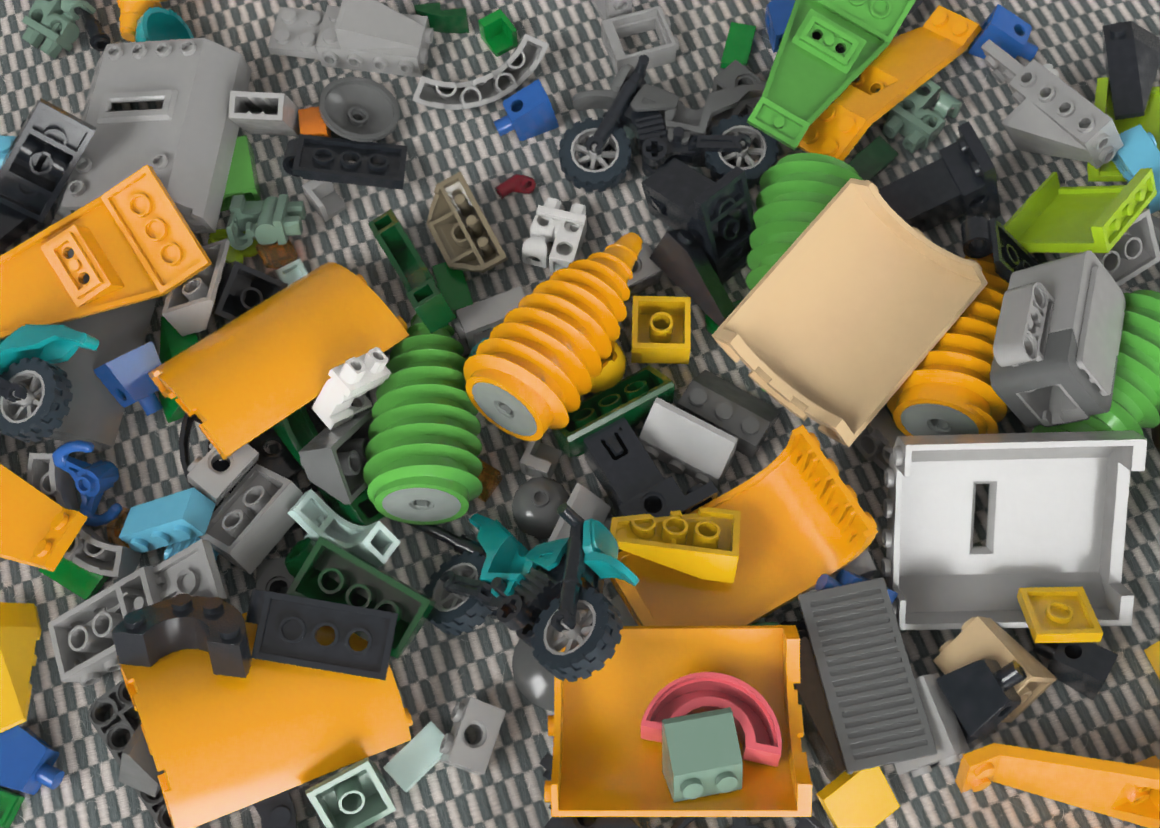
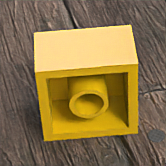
M633 296L631 363L689 364L691 349V297Z

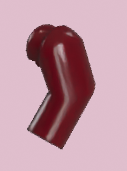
M515 174L496 186L495 191L501 199L512 192L530 194L535 190L536 182L529 176Z

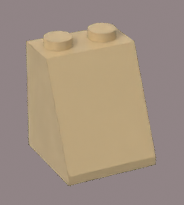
M981 616L972 617L967 620L961 627L962 632L955 639L945 642L939 649L940 654L933 660L944 674H948L981 659L996 660L1002 668L1013 660L1018 662L1027 676L1026 679L1013 686L1021 698V704L1001 722L1012 723L1057 680L1045 666L991 618Z

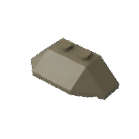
M461 171L436 184L435 195L431 203L426 225L448 267L453 270L484 273L508 260Z

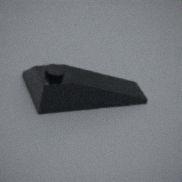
M1132 21L1102 26L1103 55L1107 77H1109V90L1114 120L1144 116L1160 65V39Z
M686 230L667 231L649 258L720 326L735 307L702 247L694 241V236Z

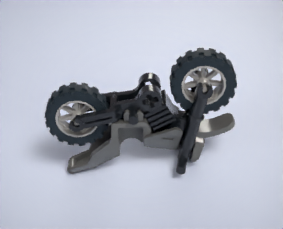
M641 55L635 69L629 64L622 66L610 85L611 90L582 91L575 94L572 98L575 110H608L603 114L604 118L598 117V120H592L591 117L586 118L584 122L580 123L578 121L574 123L571 130L569 128L566 130L564 139H561L559 144L560 165L566 179L569 182L572 181L576 188H585L587 192H593V190L603 192L608 187L612 189L618 185L617 182L619 180L623 181L626 177L627 170L629 171L631 166V143L623 129L625 126L631 128L635 134L639 154L642 155V171L647 177L673 158H676L686 165L710 169V175L714 180L716 178L718 180L737 166L745 171L748 189H751L752 185L756 184L759 186L763 173L776 165L779 151L778 141L746 123L750 115L744 114L743 117H739L746 104L758 103L766 84H742L710 92L705 106L692 110L685 107L679 101V96L646 84L644 77L649 57ZM753 142H755L759 147L749 149ZM576 151L586 154V156L577 160L575 158ZM749 155H761V158L755 163ZM606 158H614L610 165L605 162ZM588 162V167L590 168L586 169L581 165ZM741 164L749 165L748 167H740Z

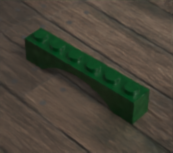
M392 209L369 222L368 225L402 281L409 301L430 333L432 334L456 319L457 317Z
M305 405L272 427L301 467L298 452L319 434ZM316 486L332 510L353 524L367 526L377 521L381 522L385 518L369 499L367 494L368 487L351 504L345 505Z

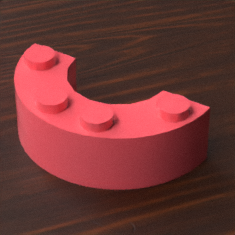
M693 673L672 681L655 695L648 705L641 722V739L662 743L663 719L730 707L733 712L737 736L742 745L743 760L777 767L782 750L780 727L768 702L749 684L722 673Z

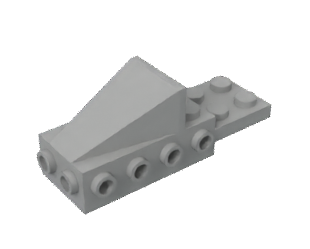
M342 0L341 6L327 5L326 12L280 7L268 44V50L270 54L318 59L324 67L421 78L424 65L428 62V50L433 42L434 30L430 28L428 16L402 14L377 0Z
M990 39L981 46L986 55L984 58L985 63L993 69L991 74L1001 84L1004 82L1009 84V89L1013 92L1011 97L1019 105L1001 122L1018 150L1089 162L1098 169L1103 164L1111 161L1116 152L1124 146L1111 117L1035 59L1025 67Z
M200 539L155 567H141L48 622L61 682L81 683L82 686H88L99 682L101 676L106 673L121 669L111 631L130 612L138 611L160 601L172 599L179 594L219 597L223 601L226 600L227 596L210 540Z

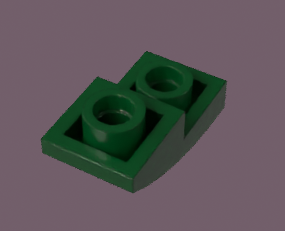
M440 2L414 5L416 14L428 16L430 28H433L434 31L457 34L469 33L466 8L441 10Z
M878 136L848 164L858 172L864 181H871L898 157L899 153L881 136Z

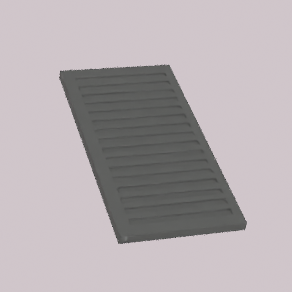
M884 578L805 594L800 593L797 598L846 773L853 774V772L936 755L937 749Z

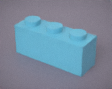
M1139 124L1119 134L1124 146L1116 152L1112 161L1127 183L1141 168H1152L1157 195L1146 207L1150 209V214L1160 210V151L1157 148L1153 134L1151 132L1146 133Z
M193 487L133 506L129 510L119 539L127 543L132 550L145 553L203 536L206 533L216 503Z

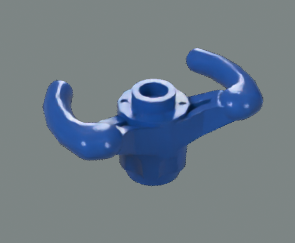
M69 441L59 446L53 452L54 465L68 472L74 479L75 486L80 492L82 499L79 512L88 517L84 524L87 526L106 525L120 514L123 509L121 504H112L106 512L100 515L95 514L104 491L113 487L114 483L118 480V468L110 461L103 462L99 460L90 464L70 457L69 454L72 452L91 453L95 447L93 443L87 441Z

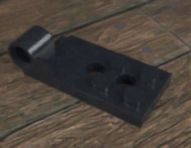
M299 134V138L291 139L286 144L282 165L288 174L307 180L403 190L407 146L357 142L348 139Z
M975 216L966 219L962 223L961 237L964 254L970 258H982L993 253L995 272L1006 282L1009 283L1013 272L1040 264L995 218L988 220L985 217Z
M252 589L245 622L258 624L251 658L386 680L399 614ZM323 626H330L335 631V639L330 645L324 646L317 641V631ZM357 631H362L368 636V645L362 651L353 650L349 643L351 635Z

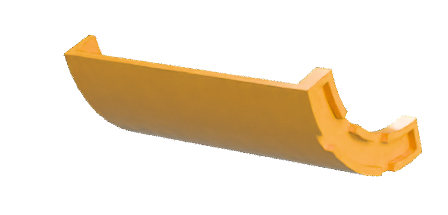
M327 262L148 372V375L164 398L173 399L177 396L178 398L175 401L189 417L194 414L197 415L203 422L199 425L200 430L222 459L225 460L233 455L236 450L318 397L326 381L331 378L328 374L332 368L345 363L346 360L352 357L357 358L366 354L375 347L380 348L383 353L409 336L407 332L408 326L401 316H395L381 298L368 286L361 274L355 275L340 264Z
M247 612L242 613L244 621L246 620ZM245 622L252 656L258 624ZM330 626L321 627L317 631V641L324 646L330 645L335 639L334 629ZM354 633L351 635L349 643L353 650L362 651L367 647L368 641ZM184 649L172 652L160 658L151 667L119 664L134 709L139 714L142 723L141 728L150 755L153 756L157 772L162 770L164 772L157 777L169 818L174 828H195L411 740L409 727L413 725L412 717L407 707H403L390 664L386 680L252 658L251 667L246 678L215 675L209 652L199 649Z
M796 625L623 626V629L619 632L622 635L621 641L614 648L616 652L611 659L607 658L604 662L605 666L601 670H594L591 672L592 676L586 679L580 677L575 682H569L566 678L562 681L554 676V715H548V736H554L551 780H545L544 800L545 802H551V817H812V781L807 754L802 752L801 737H804L802 705H798V691L794 689V684L801 683L800 637ZM566 647L562 648L561 652H564ZM693 673H722L749 684L768 702L777 718L782 740L781 757L778 766L746 761L742 758L743 778L741 790L673 802L662 772V743L641 739V722L648 705L666 685L678 678ZM739 741V746H740V751H741V756H742V745H741V743H740V741Z

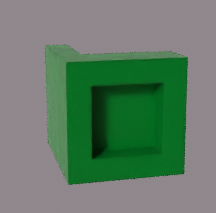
M501 9L478 20L480 36L496 57L517 47V30Z

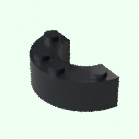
M179 594L172 599L160 601L126 614L123 621L111 631L119 664L151 667L160 658L172 652L184 649H199L209 652L215 675L246 678L251 667L252 658L244 618L237 608L219 597Z

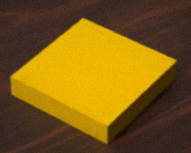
M1083 586L1027 587L1018 589L1017 599L1034 643L1101 642L1103 631Z
M880 767L853 772V774H847L844 771L816 794L834 828H875L900 807Z

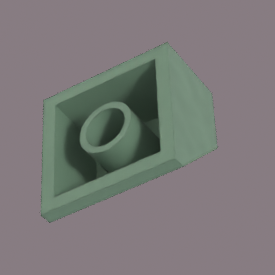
M730 707L662 720V772L673 802L742 789L743 761L733 712Z
M368 757L305 790L308 799L326 828H365L396 811L386 781L377 765Z

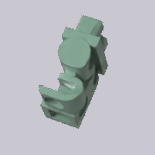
M35 0L29 15H25L21 21L28 26L22 39L38 48L45 37L46 39L40 50L56 59L63 48L70 52L73 48L72 43L79 36L80 30L75 21L79 20L80 16L75 13L74 9L81 7L91 14H94L96 9L85 0Z
M929 79L889 111L882 133L890 139L894 138L898 133L905 136L902 145L911 153H914L919 148L925 150L944 128L946 116L955 119L963 103L943 89L940 91L941 87ZM921 87H927L930 90V94L921 90ZM936 103L934 110L931 111L930 108Z
M279 194V198L271 196L259 201H246L244 195H233L229 207L230 216L226 232L230 245L236 250H244L252 245L254 237H256L257 242L261 245L273 244L278 241V245L287 244L289 236L302 235L303 225L301 220L306 218L304 202H290L288 194Z

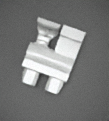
M550 197L547 198L543 206L538 205L530 228V238L524 241L522 246L523 263L547 268V242H553L549 255L550 272L554 273L559 269L567 268L570 263L578 260L587 232L586 206L575 203L572 204L570 212L561 210V201ZM530 256L536 257V258L540 259L541 261H535V260L530 259L529 257H530Z
M380 348L370 349L368 353L357 358L352 357L346 360L345 363L330 370L328 375L331 378L326 381L312 406V410L330 431L351 420L355 414L372 407L371 401L365 394L367 391L382 385L391 374L390 370L385 366L388 362V357ZM355 397L361 401L362 407L358 408L351 405Z

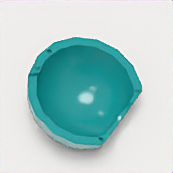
M150 7L137 22L136 42L194 38L188 25L177 12L171 9Z

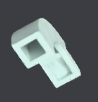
M312 489L306 491L287 513L307 532L304 538L310 537L316 542L320 536L328 538L376 567L384 565L401 543L380 521L367 526H361L343 519Z

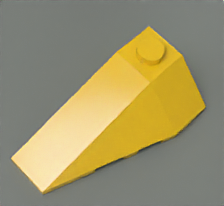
M706 507L699 508L698 513L682 514L681 510L670 511V516L654 517L651 514L612 517L610 532L616 539L619 549L699 579L734 583L739 558L741 511Z
M0 602V733L27 721L32 692L30 677L32 666H36L37 656L34 654L36 641L40 640L42 631L37 606L34 603Z

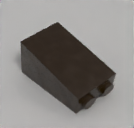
M804 636L800 640L801 683L794 684V689L798 691V705H802L804 733L826 777L832 782L845 770L811 644Z

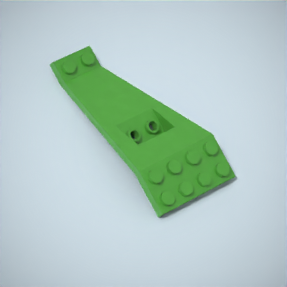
M795 0L763 94L746 123L795 151L809 126L889 46L916 0ZM812 33H820L821 39H814ZM840 45L844 48L845 52L838 53L835 47Z

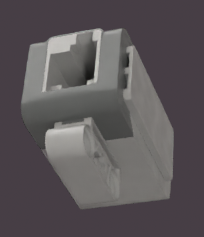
M1084 251L1018 270L1010 276L1008 290L1005 291L993 343L994 357L990 371V382L995 393L1026 427L1039 425L1052 427L1088 420L1091 415L1110 411L1126 302L1121 288L1092 251Z

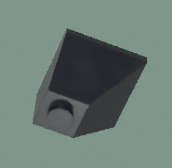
M237 261L228 263L218 286L213 314L232 321L286 288L288 284Z

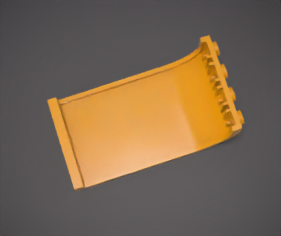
M804 425L792 430L786 448L771 464L744 483L699 507L741 511L739 558L734 583L699 579L623 550L618 553L617 560L628 567L640 581L636 586H633L621 579H609L638 626H750L793 601L800 593L805 594L815 588L816 582L821 575L828 574L831 577L856 559L871 544L878 533L874 518L869 512H864L860 507L854 489L848 484L845 485L841 480L835 462L831 458L827 459L820 450V442L814 433H809ZM699 508L690 512L689 514L698 513Z

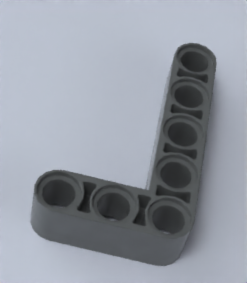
M124 679L91 704L88 714L91 723L119 766L121 765L122 752L126 745L121 747V738L130 732L131 739L138 728V724L134 719L139 716L138 712L134 709ZM113 707L114 713L112 717L105 722L104 715L106 711ZM135 789L160 828H174L171 824L163 795L155 800L153 796Z

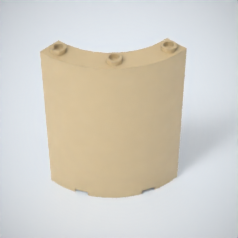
M850 178L711 336L735 363L741 360L751 370L748 376L786 409L803 421L808 417L820 424L818 430L821 433L850 447L928 355V351L934 348L988 282L978 262L973 259L962 258L928 240L919 229L907 224L882 198L878 187L873 182Z

